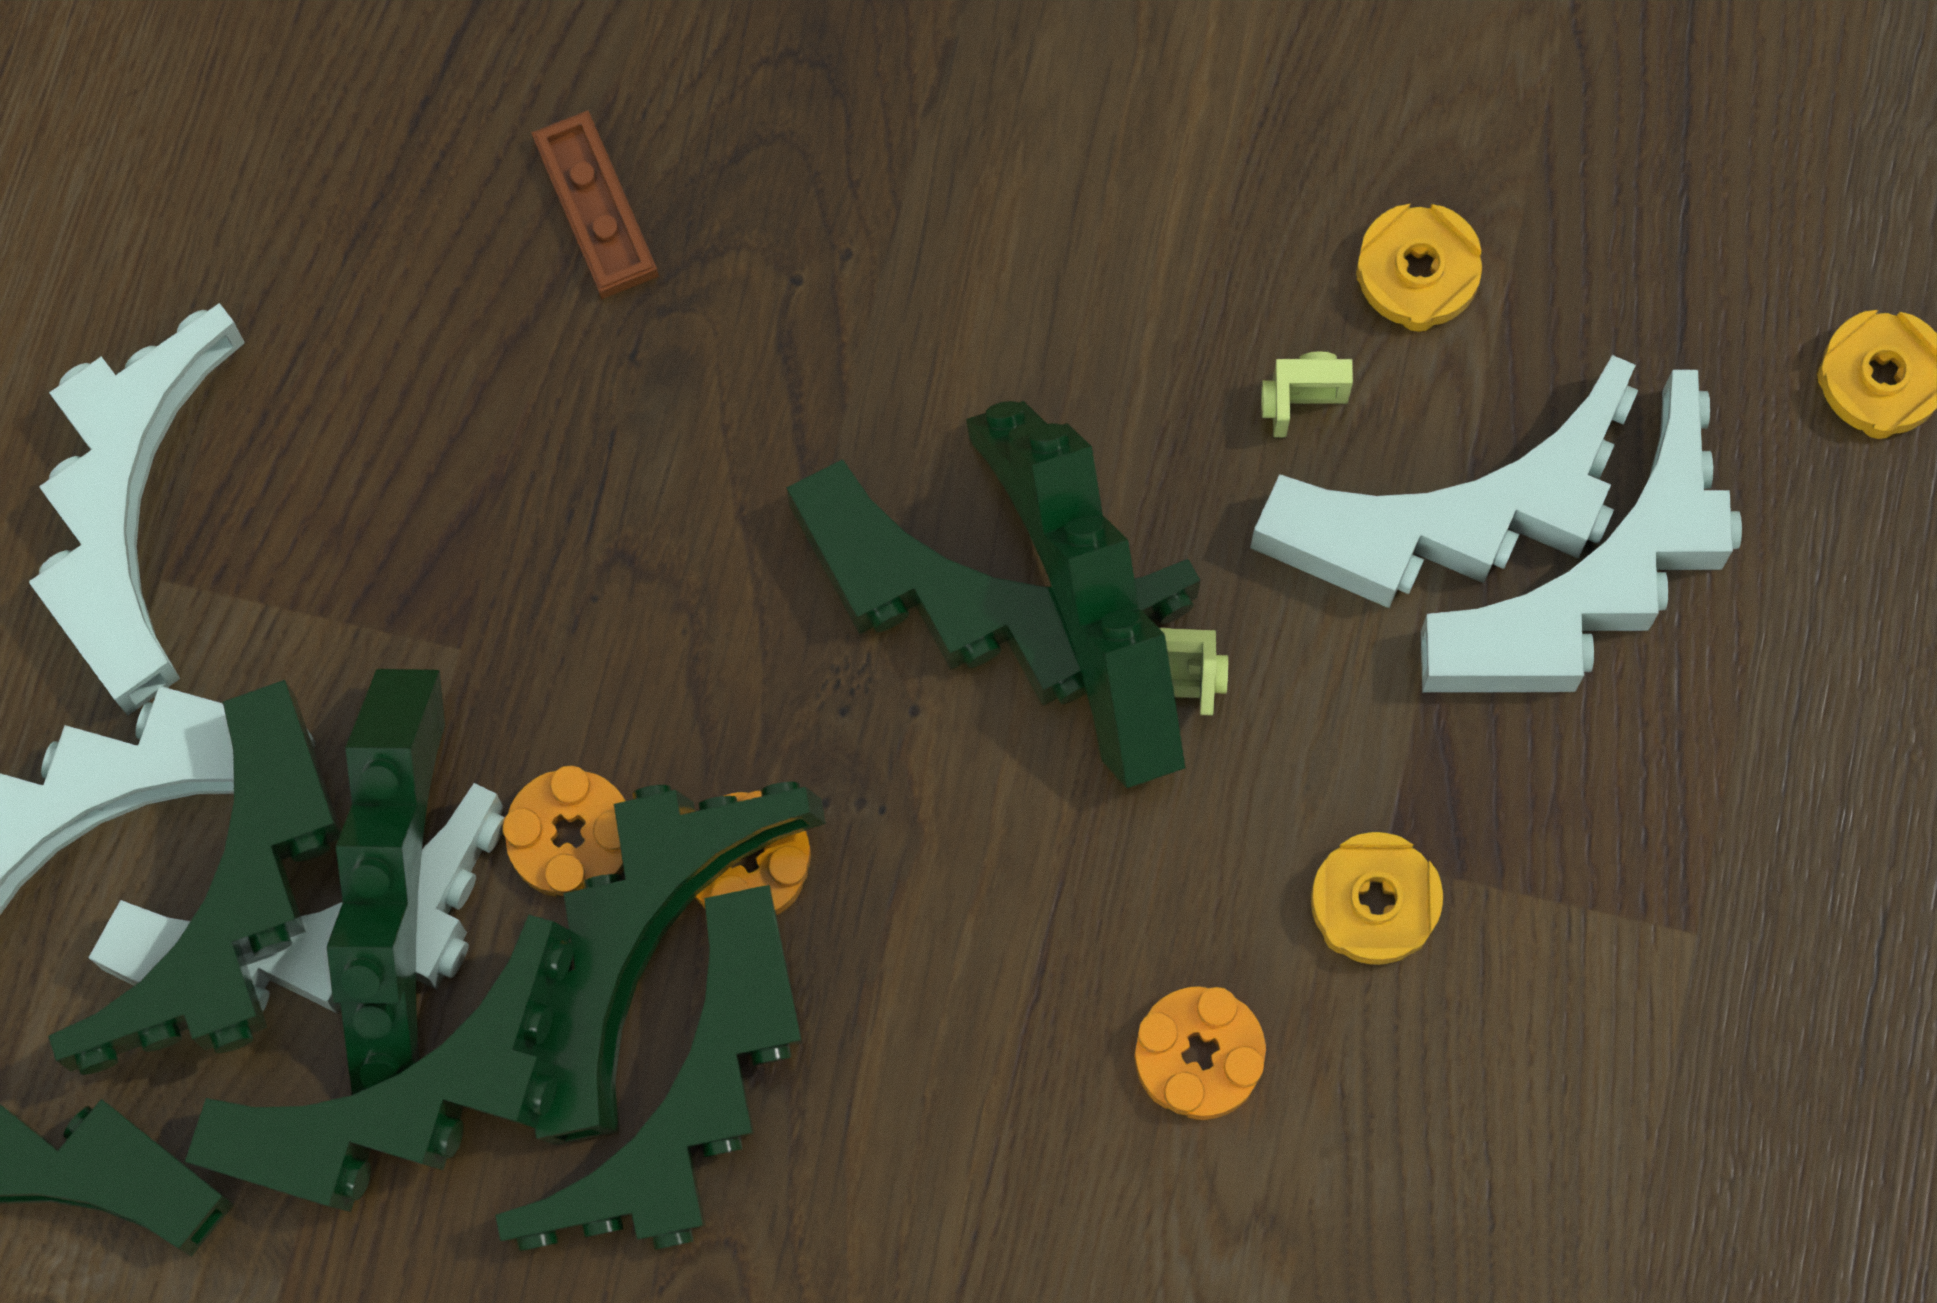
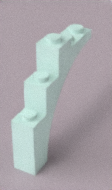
M220 303L209 311L199 310L189 315L180 323L177 333L157 347L148 346L136 352L127 361L125 369L117 375L114 374L101 356L91 364L82 363L69 370L61 378L59 386L49 392L91 451L82 457L73 456L58 464L51 471L49 480L39 486L81 545L72 552L65 550L50 557L40 567L39 575L30 580L29 583L111 696L128 716L154 698L159 686L168 688L180 679L156 637L142 595L137 555L140 505L154 455L175 415L205 377L245 343L234 321Z
M1612 355L1590 395L1556 433L1518 461L1472 482L1429 493L1373 496L1327 490L1279 474L1254 529L1250 548L1387 608H1390L1397 590L1409 594L1415 583L1424 559L1415 556L1414 553L1482 583L1485 582L1492 564L1502 569L1505 568L1519 536L1515 532L1579 558L1587 539L1597 544L1600 543L1614 509L1603 505L1611 484L1599 479L1615 444L1605 441L1603 438L1611 420L1624 424L1638 390L1627 384L1636 365Z
M1672 370L1662 393L1660 439L1648 482L1636 505L1606 542L1569 572L1525 595L1479 609L1430 613L1426 615L1421 628L1422 692H1575L1584 677V672H1592L1594 663L1592 634H1582V631H1649L1659 614V610H1666L1668 603L1666 572H1657V570H1722L1733 549L1740 548L1742 522L1740 512L1731 511L1730 490H1704L1710 489L1712 486L1713 458L1711 451H1702L1701 429H1707L1709 426L1710 398L1708 391H1699L1698 370Z
M159 686L154 702H146L139 714L136 724V738L140 739L138 746L65 725L59 742L53 741L45 753L41 769V775L45 778L44 785L0 773V915L20 887L58 851L98 825L152 803L196 794H234L233 747L223 703ZM308 731L313 748H315L316 741Z
M475 783L447 824L422 849L416 931V980L436 990L444 975L449 978L455 976L465 959L469 944L463 941L467 932L461 922L448 914L452 907L459 910L465 904L476 881V875L471 873L477 859L482 850L490 853L503 833L502 826L505 817L501 816L504 811V807L498 795ZM120 900L92 950L89 959L103 971L135 986L178 942L190 921L168 918ZM343 902L321 912L301 916L306 932L291 937L292 945L285 950L263 957H255L253 951L244 954L262 1012L269 999L270 993L265 987L270 980L338 1014L341 1003H333L326 946Z

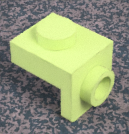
M1320 351L1305 353L1299 359H1276L1273 379L1262 380L1261 415L1262 418H1273V437L1287 436L1290 422V403L1348 404L1353 384L1352 359H1337V356L1333 353Z
M1159 628L1166 638L1174 696L1200 698V715L1213 716L1214 694H1226L1228 684V655H1216V630Z

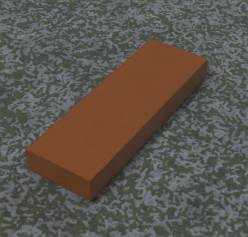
M587 110L532 132L533 141L601 299L659 277L657 267L589 111Z

